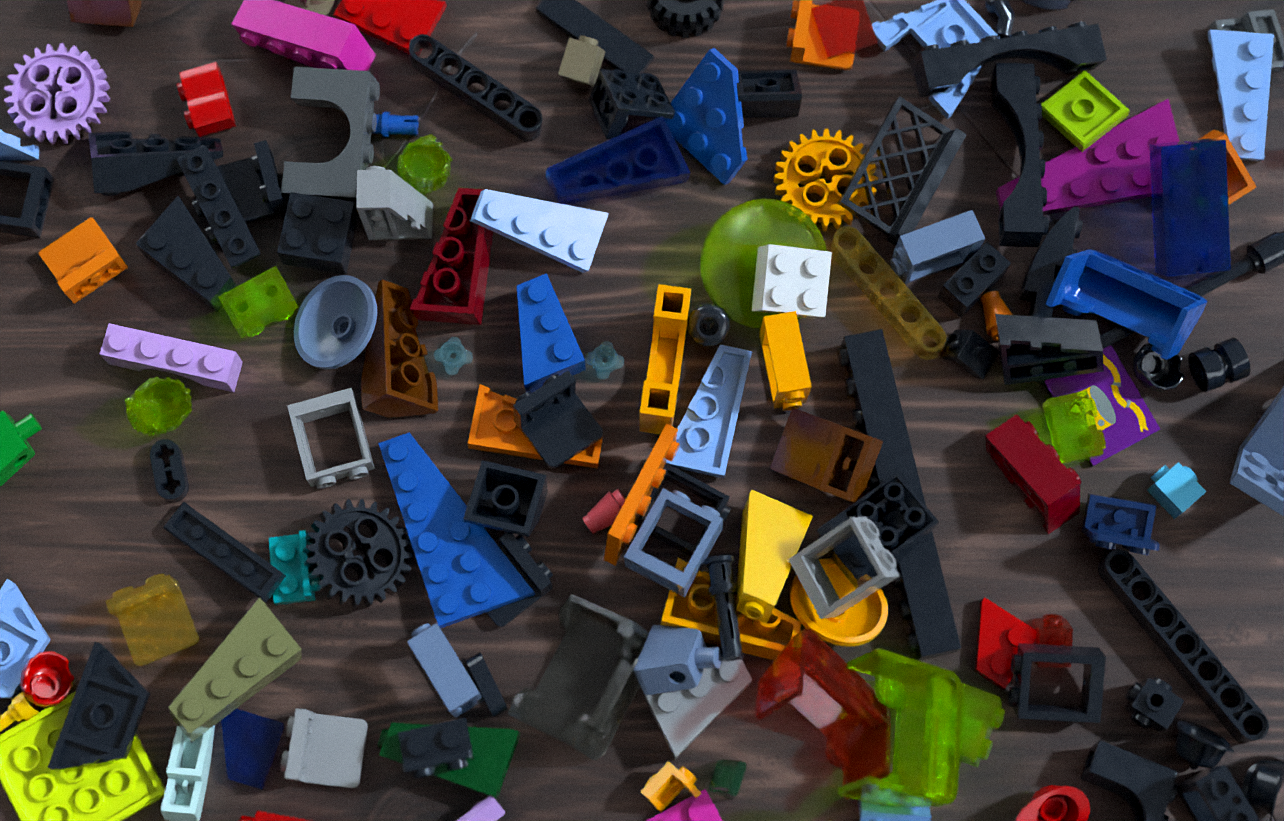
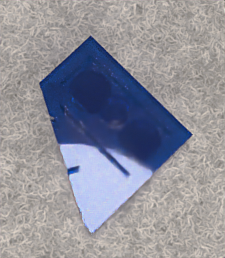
M235 709L221 720L228 779L263 790L285 724Z

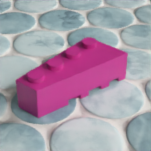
M244 0L231 24L240 34L239 38L244 43L253 47L258 45L312 68L368 71L376 56L355 24L275 0Z

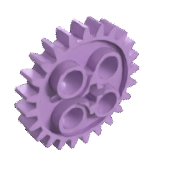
M60 43L57 51H54L51 45L47 44L46 53L43 54L38 48H35V57L33 59L23 55L26 64L24 66L14 64L19 73L17 75H8L7 77L13 85L4 87V90L10 95V97L4 99L6 105L10 107L7 112L12 119H15L14 123L19 129L23 128L24 133L28 137L34 134L38 142H42L47 136L51 145L55 144L57 137H60L67 144L68 136L71 134L79 140V131L81 129L91 133L92 131L88 124L90 122L101 123L96 114L106 113L107 110L101 103L110 101V97L104 92L110 89L109 84L104 80L107 76L103 69H99L100 65L97 60H91L87 51L80 54L74 45L68 52L63 43ZM49 74L45 81L38 82L41 76ZM81 76L78 82L69 84L72 78ZM45 104L42 110L34 112L36 106ZM77 106L74 112L65 114L69 107Z

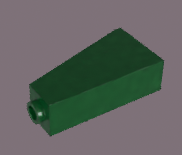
M391 722L390 728H384L377 744V748L381 749L379 755L404 765L398 733L430 725ZM468 727L475 759L467 761L468 767L459 770L447 771V766L434 768V775L432 776L498 799L521 734L514 729Z

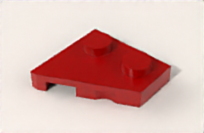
M984 597L980 602L979 608L981 612L977 633L978 650L974 672L1004 690L1014 676L1011 673L1012 654H1017L1018 643L1033 644L1040 632Z

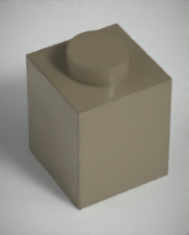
M580 35L579 40L569 38L558 75L567 80L594 87L605 51L597 46L598 41L582 35Z

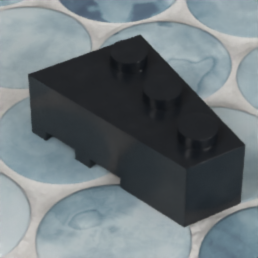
M995 314L999 355L1005 385L1104 371L1103 349L1096 320Z

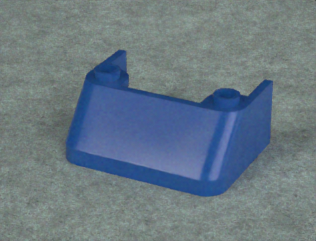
M1089 249L1065 257L1045 305L1053 307L1062 304L1064 311L1075 316H1081L1082 312H1093L1148 337V342L1153 345L1151 350L1167 360L1180 352L1201 317L1208 301L1191 291L1107 254Z

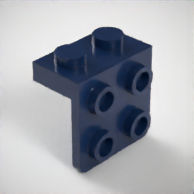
M1088 493L1081 532L1090 538L1089 542L1095 543V546L1115 549L1116 544H1121L1123 548L1129 549V552L1149 555L1150 550L1159 551L1160 543L1151 539L1156 505Z

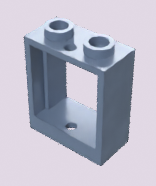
M973 210L901 235L894 249L892 259H890L891 268L895 276H900L905 285L967 262L981 248L985 240Z
M663 488L624 555L625 567L685 597L700 571L704 559L707 558L723 529V518L719 517L720 514L715 509L707 505L699 507L691 503L690 498L684 493L677 490L670 492ZM666 506L708 527L684 572L641 551Z
M429 623L424 624L411 633L413 638L407 641L448 710L455 718L484 701L437 623L433 626H430Z

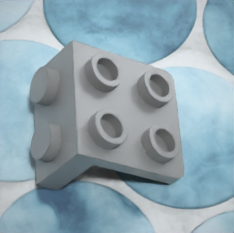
M296 709L295 716H290L287 724V737H291L289 751L283 752L281 771L285 772V778L291 781L356 788L360 783L368 731L367 722L362 719L315 714L310 710Z

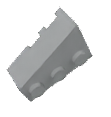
M742 659L735 661L721 660L719 668L704 669L700 682L695 688L645 695V701L674 759L750 685L752 678Z

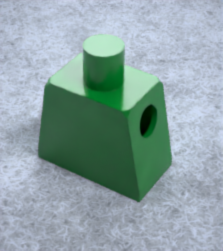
M0 411V487L35 455V451L27 439L42 430V427L32 413L15 422L5 411Z

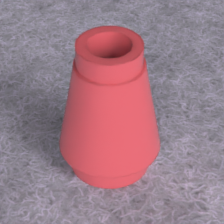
M619 489L612 493L608 491L587 515L582 518L589 530L595 534L613 525L626 498Z

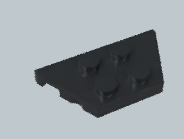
M95 642L48 764L47 768L61 770L127 759L151 693L101 643Z

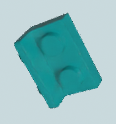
M301 530L296 535L269 537L270 563L286 575L285 579L273 593V603L275 605L316 601L315 591H320L316 589L320 579L319 577L309 579L308 576L313 572V567L304 566V562L312 557V555L304 553L303 549L306 545L313 544L305 539L308 534L306 530Z

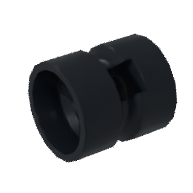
M1233 337L1216 343L1213 350L1205 347L1191 352L1188 356L1189 369L1193 380L1198 388L1205 393L1222 387L1225 381L1233 383L1250 375L1251 369L1248 355L1241 342Z

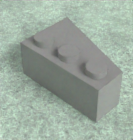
M370 166L366 170H357L356 208L369 240L433 239V202L393 171L386 170L384 167Z

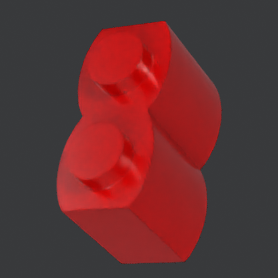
M217 62L179 72L181 82L176 83L182 102L187 101L189 110L184 111V116L190 130L195 129L199 137L236 127L223 75Z

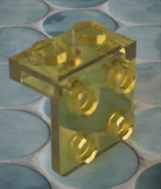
M154 575L145 580V585L135 589L132 586L122 588L113 593V598L105 601L109 613L118 618L133 661L138 666L150 664L196 645L199 641L197 630L179 582L171 575Z

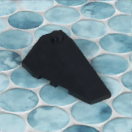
M132 132L88 133L94 193H101L106 196L128 192L183 172L177 158L203 145L208 148L213 160L224 157L221 140L218 138L180 136L175 141H168L166 138H162L161 134H150L147 139L132 138Z

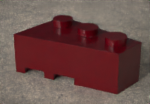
M1016 414L985 435L987 453L1010 484L1015 482L1028 496L1024 500L1027 507L1031 509L1035 506L1044 517L1045 524L1042 527L1048 535L1080 513L1081 479L1073 468H1066L1062 464L1059 454L1052 445H1045L1040 440L1039 434L1032 423L1029 421L1024 422Z

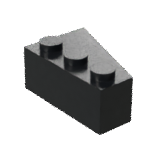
M179 196L174 199L136 243L147 259L216 312L223 307L238 289Z

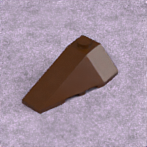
M382 279L378 282L375 298L377 304L376 325L367 344L361 377L362 409L388 418L435 414L438 412L437 381L434 372H429L424 356L428 355L426 345L420 344L415 328L419 323L410 311L412 301L407 288Z

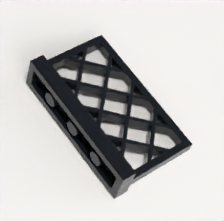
M900 96L897 97L837 204L887 235L888 238L886 240L896 246L901 235L915 230L966 134L957 128L949 129ZM900 108L910 114L913 126L899 129L896 115ZM930 127L939 133L940 136L935 144L925 146L921 129ZM914 131L919 148L905 150L901 133ZM894 135L898 152L884 155L881 141L884 137ZM875 152H877L878 157L872 158ZM920 152L923 166L921 170L911 172L906 155ZM900 157L904 174L890 177L886 160ZM879 161L884 179L870 181L866 168L869 163ZM861 177H862L863 183L858 184V182L860 181V179H861ZM905 178L909 192L906 197L896 199L892 181ZM885 183L889 201L875 203L871 186ZM864 188L869 205L859 207L849 199L854 190ZM891 205L894 219L890 226L880 220L877 208Z

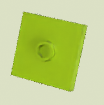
M1085 70L1041 104L1042 116L1081 152L1124 120L1130 111Z

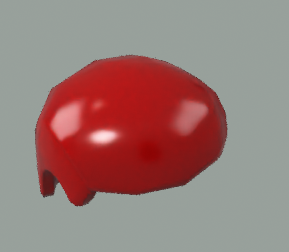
M54 651L40 652L27 662L21 672L20 685L23 694L29 702L40 707H50L58 705L69 696L74 676L71 674L68 666L69 660L65 656Z

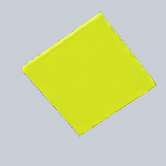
M76 691L58 705L42 710L28 721L25 720L0 735V782L20 821H124L163 798L166 788L137 734L134 737L127 759L61 770L47 768Z

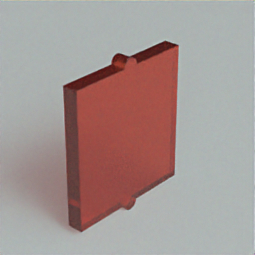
M833 0L832 2L811 8L828 59L849 52L850 54H855L858 49L877 44V38L863 0Z

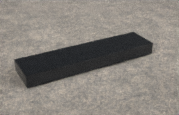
M542 0L536 7V13L571 38L579 40L580 35L597 40V46L605 51L603 61L616 70L642 74L654 60L653 54L577 0Z
M184 501L163 527L252 594L261 598L265 603L286 577L277 568Z

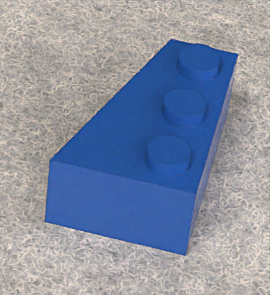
M547 273L517 285L525 392L536 391L543 386V383L549 377L555 374L560 376L564 372L569 371L573 376L585 371L584 356Z

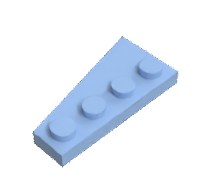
M1210 29L1207 33L1212 48L1213 69L1216 71L1218 98L1222 106L1224 133H1226L1241 160L1261 162L1264 160L1274 34Z
M484 189L480 192L470 221L585 273L589 271L608 213Z
M720 344L677 428L676 442L680 443V446L673 461L667 460V464L679 469L724 478L752 351Z

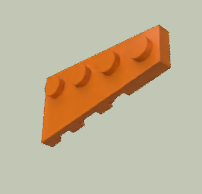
M480 384L468 439V449L543 460L514 421L513 405L517 399L506 394L502 396L492 392L489 387ZM603 437L566 461L565 464L598 469Z
M666 424L608 533L604 561L616 566L626 544L631 542L636 532V523L640 515H645L652 498L650 494L653 488L658 489L666 473V470L663 468L667 460L672 462L678 452L680 443L676 442L677 428Z

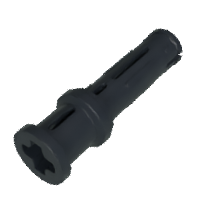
M717 555L704 559V566L708 567L711 585L708 588V594L711 598H714L722 661H735L744 658L734 598L738 591V584L734 583L731 564L734 563V556Z

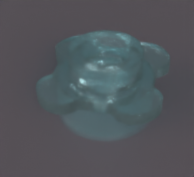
M457 337L450 338L448 342L444 343L441 348L436 349L434 352L435 360L441 362L446 367L445 371L448 375H456L460 367L471 363L473 360L472 352L465 350L461 340ZM454 353L456 354V358L452 359L450 358V355Z
M608 341L602 342L600 346L595 348L593 352L587 353L585 357L586 363L592 365L597 371L596 374L599 379L609 378L613 370L616 368L620 369L624 365V358L621 355H617L613 344ZM607 358L608 362L603 363L602 359Z

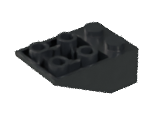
M897 472L818 528L817 534L820 539L851 517H867L876 525L881 544L884 549L892 554L897 565L939 524V521ZM856 534L827 552L856 589L878 575Z

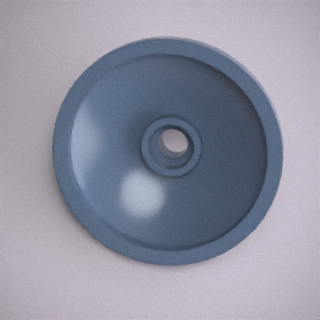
M339 275L324 280L306 296L298 310L294 324V343L304 361L319 369H336L348 364L363 351L371 339L377 320V304L372 290L363 281L353 276Z

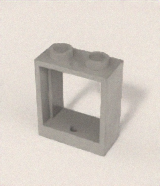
M352 388L287 405L306 480L311 487L317 486L318 489L327 488L335 485L338 479L348 476L351 480L367 476L369 470L375 469L357 399ZM350 410L362 459L316 472L304 423Z
M867 517L849 518L788 559L820 619L837 617L899 577L895 569L896 561L888 550L884 549L878 538L879 531L876 525ZM856 534L878 575L840 599L818 558Z

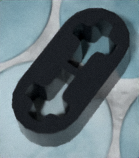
M169 439L159 440L150 450L156 490L166 501L179 502L187 496L189 491L183 453L174 441ZM164 448L174 452V455L169 456L171 467H167L165 461L159 458L160 455L164 454ZM172 474L173 479L177 483H180V486L175 488L176 493L174 494L164 490L165 487L170 485L168 476Z
M481 652L465 659L492 716L495 717L508 710Z

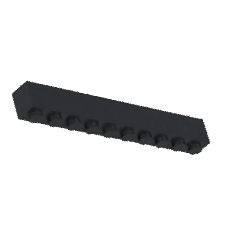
M879 329L844 336L841 347L837 349L840 366H846L849 377L845 379L847 395L849 398H854L856 409L852 410L854 425L856 429L861 428L863 434L883 441L868 481L870 490L872 491L898 472L926 505L883 330ZM931 531L896 565L895 569L899 577L892 581L895 588H900L902 601L898 602L902 620L908 621L910 633L906 634L907 644L910 653L916 654L917 661L956 653L961 649L933 532Z

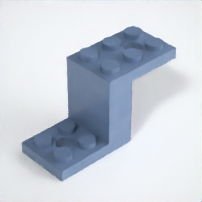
M1284 387L1240 445L1230 484L1284 516Z

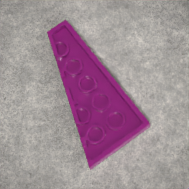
M1169 99L1113 127L1083 152L1075 147L1046 162L1044 178H1041V186L1047 189L1046 206L1043 207V215L1069 211L1073 207L1081 209L1181 192L1180 187L1168 169L1182 153ZM1020 177L997 189L996 196L1000 211L1003 202L1014 191Z

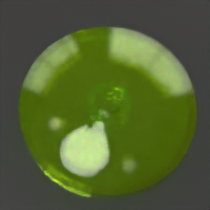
M755 199L736 205L726 211L710 228L701 251V276L709 298L726 312L729 319L750 328L761 329L763 317L775 315L752 312L758 247L772 244L827 251L824 239L815 223L797 207L775 199Z

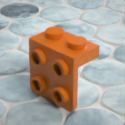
M793 0L790 18L796 19L795 29L789 28L786 47L792 48L790 62L850 70L854 61L860 14L855 10L812 4L813 0Z

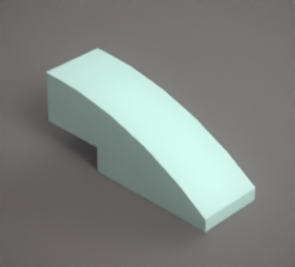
M215 725L192 743L180 727L177 726L166 772L168 782L161 807L165 821H200L209 775Z

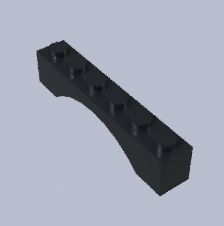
M1077 22L1069 25L1067 29L1058 30L1057 26H1050L1039 30L1038 33L1028 34V31H1019L1009 35V38L999 39L998 35H992L980 39V42L969 44V40H960L950 44V47L939 48L937 44L921 48L919 54L911 62L919 97L949 93L972 70L986 63L1001 59L1021 58L1035 60L1053 66L1068 74L1096 69L1107 58L1099 24L1086 25V22Z
M996 63L991 78L992 107L1003 117L1011 129L1018 145L1020 156L1019 182L1014 191L1003 202L998 216L999 246L1038 247L1043 235H1047L1049 229L1048 216H1043V207L1046 206L1047 189L1041 186V178H1044L1045 160L1040 159L1039 152L1043 148L1044 141L1043 131H1038V123H1040L1042 117V105L1036 102V95H1039L1040 77L1035 76L1034 64Z

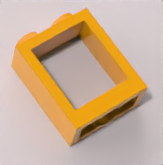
M796 311L764 316L759 336L774 409L783 407V411H791L792 407L799 409L803 403L807 402L812 386Z

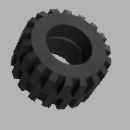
M647 0L650 18L653 22L658 21V28L662 31L668 28L669 35L675 37L677 32L682 33V38H689V33L693 32L695 36L702 35L703 28L709 31L713 28V21L718 22L720 19L721 11H723L724 0H697L692 3H681L676 0Z

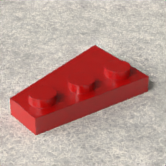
M342 0L334 16L335 19L355 24L359 31L409 54L410 41L420 34L430 36L447 5L446 1ZM420 49L416 52V55L418 57L423 49Z

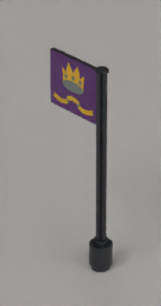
M1284 231L1280 233L1273 232L1247 246V254L1243 260L1187 290L1202 297L1250 270L1265 274L1283 264ZM1121 325L1100 336L1103 349V372L1036 381L1047 389L1091 467L1160 430L1159 425L1111 346L1135 333V331Z

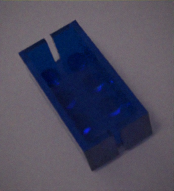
M1210 138L1149 144L1155 272L1169 277L1196 274V271L1200 273L1230 271L1226 140Z

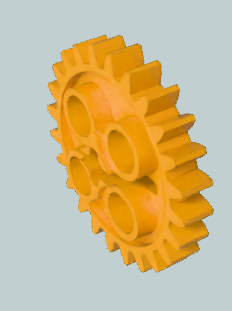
M825 128L823 137H819L815 130H812L809 140L803 134H800L799 145L790 141L788 146L790 152L782 150L780 158L783 162L776 163L775 170L780 173L774 175V182L780 185L776 187L775 195H784L780 200V206L790 204L788 216L796 213L800 214L798 224L803 223L806 218L809 219L810 229H813L817 222L822 224L823 231L827 230L829 223H833L834 227L839 230L841 220H844L849 226L852 225L853 213L837 204L842 196L837 188L841 186L847 187L852 176L844 174L852 172L854 175L865 155L861 154L864 144L860 143L854 147L851 145L853 136L850 135L844 141L841 139L840 130L837 131L834 137H830L828 128ZM833 157L841 158L845 164L841 166H835L830 162L829 159ZM808 164L813 167L814 171L804 173L799 169V166ZM869 164L866 168L870 181L878 180L877 176L871 175L876 170V164ZM821 176H825L826 180H831V182L826 183L825 179L820 178ZM861 177L860 181L858 182V184L863 183L862 177ZM800 183V184H803V185H806V186H805V187H799L798 184ZM871 187L873 195L875 196L876 189ZM864 188L853 191L849 199L859 207L869 205ZM816 193L821 196L822 201L811 202L808 200L807 195Z

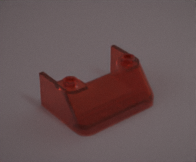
M806 628L794 635L759 679L755 717L762 720L786 704L791 703L827 737L826 756L832 765L839 767L843 771L842 796L848 800L890 775L891 712L884 698L815 632Z

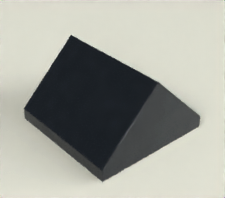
M797 70L738 71L737 94L738 102H741L743 118L799 116L802 91Z

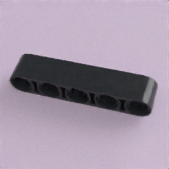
M420 34L410 41V62L417 71L519 139L533 141L540 136L542 132V113L536 106L431 36ZM420 49H428L432 52L426 58H420L416 55V52ZM447 66H453L458 70L454 75H445L441 72ZM478 83L484 89L479 93H473L468 90V87L471 84ZM498 101H506L510 104V107L507 110L500 111L494 107V104ZM525 118H531L537 124L532 128H525L520 124V121Z

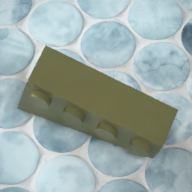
M261 598L256 601L168 707L172 719L191 743L302 659V649Z

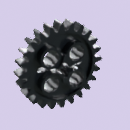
M347 499L343 505V510L335 503L331 507L332 515L324 510L320 514L322 522L315 520L311 525L315 532H308L305 537L306 540L313 544L306 545L303 549L304 553L312 555V557L304 562V566L314 567L315 569L308 577L309 579L319 577L321 582L318 584L317 590H321L324 587L329 588L327 599L332 598L335 594L340 595L339 605H343L348 598L351 599L353 608L360 604L361 599H363L367 607L373 604L374 597L379 603H382L386 599L385 592L391 596L395 594L397 589L394 584L401 586L406 581L401 574H407L411 570L409 565L403 563L413 557L412 553L404 551V549L411 545L410 540H402L401 537L407 529H397L395 527L400 519L399 517L391 520L387 518L389 508L384 509L381 513L377 512V502L375 501L369 508H365L364 499H360L356 507H353L350 499ZM365 525L369 527L372 537H363L359 533L358 526ZM347 527L350 531V534L345 532L343 528ZM329 539L339 540L342 543L343 551L335 552L332 550L328 543ZM354 549L356 551L362 550L364 555L354 556L352 551ZM380 554L384 556L387 560V567L383 568L376 565L374 555ZM351 568L355 570L358 574V581H349L345 577L344 569ZM367 571L373 575V579L368 578Z

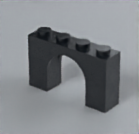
M1101 740L1090 748L1081 776L1082 780L1121 796L1133 810L1136 821H1168L1169 816L1165 815L1168 803L1171 804L1178 791V784L1174 783L1177 771Z

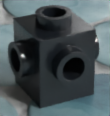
M1147 678L1140 683L1134 682L1125 696L1129 702L1124 710L1132 714L1130 719L1139 726L1146 729L1150 726L1156 731L1161 732L1168 729L1185 700L1172 693V687L1159 678H1154L1153 680Z

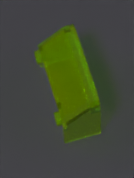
M879 648L848 661V669L875 676V693L878 700L883 705L896 709L892 772L880 771L871 777L838 787V795L882 807H941L952 803L957 797L963 693L959 677L950 670Z

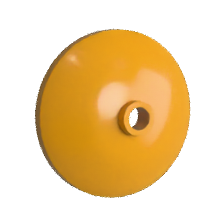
M832 558L818 559L840 599L856 589ZM795 575L790 587V602L798 620L813 635L831 644L859 646L868 643L878 636L887 621L888 604L881 588L837 617L820 619L797 575Z

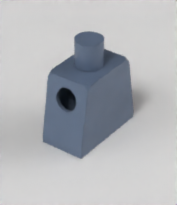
M652 625L634 672L644 695L692 689L698 686L704 669L720 667L722 660L721 651L718 647L707 648L702 633L698 629Z

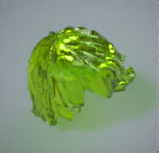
M432 134L419 137L414 142L407 144L402 155L398 157V175L422 194L432 193L433 191L437 192L438 189L444 187L452 171L451 162L453 159L443 149L442 142H435L437 138Z
M157 376L149 378L135 390L131 398L125 399L128 421L137 432L142 434H148L149 436L165 435L178 428L191 413L192 403L190 401L192 397L189 395L191 390L189 388L186 389L184 383L179 379L171 380L170 377L159 379Z

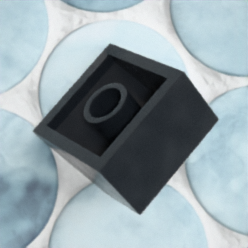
M482 460L463 521L529 537L540 520L548 493L547 475Z

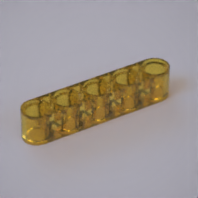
M851 226L839 228L835 232L830 248L834 260L918 357L924 360L936 358L946 342L944 329L856 228ZM848 240L854 245V248L845 250L840 247L838 242ZM869 264L874 268L875 272L865 274L860 270L859 265ZM890 288L894 291L895 297L885 298L881 295L880 289ZM901 313H912L916 318V322H905L901 317ZM922 337H933L937 342V346L927 347L922 342Z

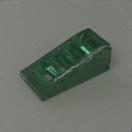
M719 760L709 785V791L730 800L735 799L747 768L746 762L740 760Z

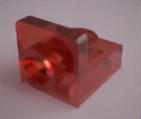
M1045 614L1043 618L1033 619V627L1036 630V644L1072 646L1073 628L1063 616ZM1035 661L1037 667H1071V663Z

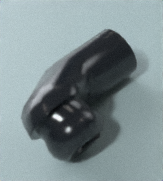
M986 0L985 8L990 13L995 12L998 17L995 33L999 36V39L1009 38L1015 13L1008 0Z

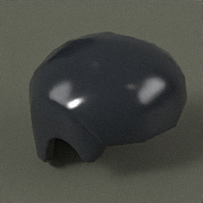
M1150 343L1144 344L1133 360L1134 375L1139 383L1153 391H1165L1176 388L1185 377L1180 370L1182 357L1177 354L1167 360L1163 359L1160 354L1151 350L1153 345Z

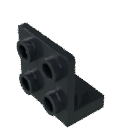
M600 69L588 99L606 139L618 140L622 128L627 124L628 115L673 119L675 111L658 77L650 73L637 74L622 70Z
M267 140L254 143L256 155L217 166L245 223L280 214L287 210L284 194L281 193L282 186L274 156Z

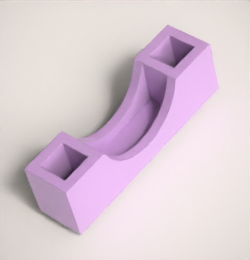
M110 323L108 324L100 350V355L109 365L136 371L144 369L165 371L186 377L203 386L230 392L235 391L243 363L235 351Z

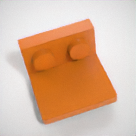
M93 218L87 219L39 252V255L57 279L60 288L74 304L128 268Z

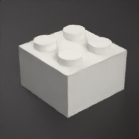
M772 244L759 246L752 312L781 314L796 311L797 317L824 318L826 314L832 252Z

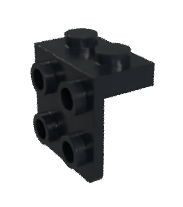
M569 371L564 372L560 376L555 374L549 377L541 388L533 393L528 391L522 394L513 405L515 423L549 468H557L603 437V429L576 395V380Z
M509 532L499 538L501 543L499 547L536 595L486 612L498 627L506 626L553 589L552 583L549 580L553 574L542 560L536 563L528 554L532 551V548L522 535L515 537Z

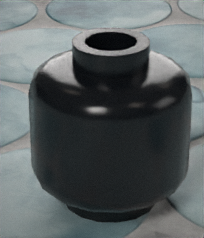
M702 303L696 306L688 317V331L691 338L698 344L714 346L721 343L727 337L730 322L726 312L719 305ZM706 317L712 318L709 321L704 320ZM714 322L713 327L710 328V324ZM702 323L707 325V329L702 326Z

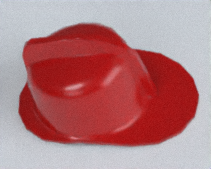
M1044 786L1035 792L1031 802L1021 809L1015 821H1087L1090 813L1089 800L1082 791L1075 787Z

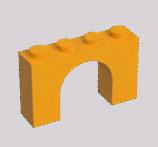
M658 284L646 381L644 380L640 407V432L661 434L666 424L673 426L690 308L691 289Z

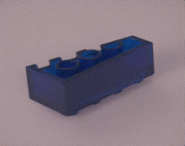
M661 116L546 169V179L557 202L566 205L684 183L688 181L691 172L664 117Z

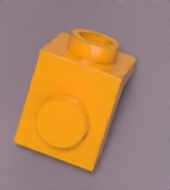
M669 761L658 773L649 778L646 786L640 791L661 813L683 788L696 798L701 794L694 785L697 778L683 765L678 770Z

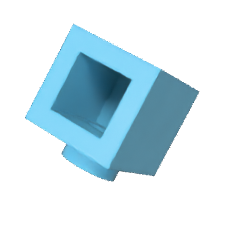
M1179 462L1171 469L1164 465L1151 477L1155 483L1147 489L1174 519L1186 511L1206 492L1197 482L1196 474L1187 466H1182Z

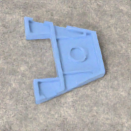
M936 0L922 5L920 9L905 14L903 12L885 22H875L869 25L867 33L885 52L908 33L922 47L937 44L939 48L950 47V44L960 40H969V44L977 43L984 37L997 35L965 0ZM982 66L969 72L949 93L931 95L929 97L932 104L946 119L952 116Z

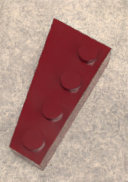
M457 189L443 225V233L439 242L435 244L432 252L433 258L427 272L423 274L417 298L413 299L410 311L419 321L481 325L493 231L470 220L480 192L484 189Z

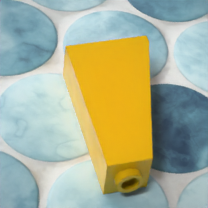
M751 490L742 512L736 611L745 614L750 619L768 623L792 567L788 559L797 554L812 520V515Z

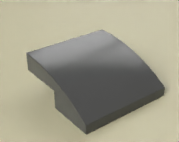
M1274 9L1251 11L1241 18L1215 20L1209 25L1211 30L1274 34L1271 74L1284 70V37Z

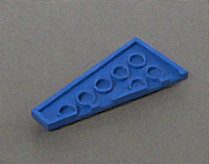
M410 432L378 443L440 629L536 595L485 528L463 521L467 505Z

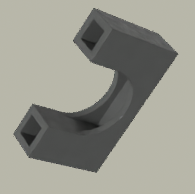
M294 67L291 99L299 106L335 108L345 112L350 123V138L343 152L328 162L284 161L281 193L289 198L290 192L357 203V170H366L368 163L371 164L373 162L374 148L370 141L371 132H375L377 126L376 113H373L374 101H378L380 95L379 82L376 81V78L369 71Z

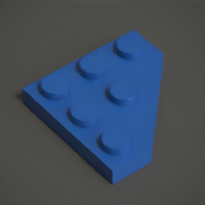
M713 48L708 50L671 101L675 111L673 119L659 118L657 122L725 185L731 182L747 161L746 147H743L741 128H744L742 105L741 102H738L736 83L739 82L738 69L718 50Z

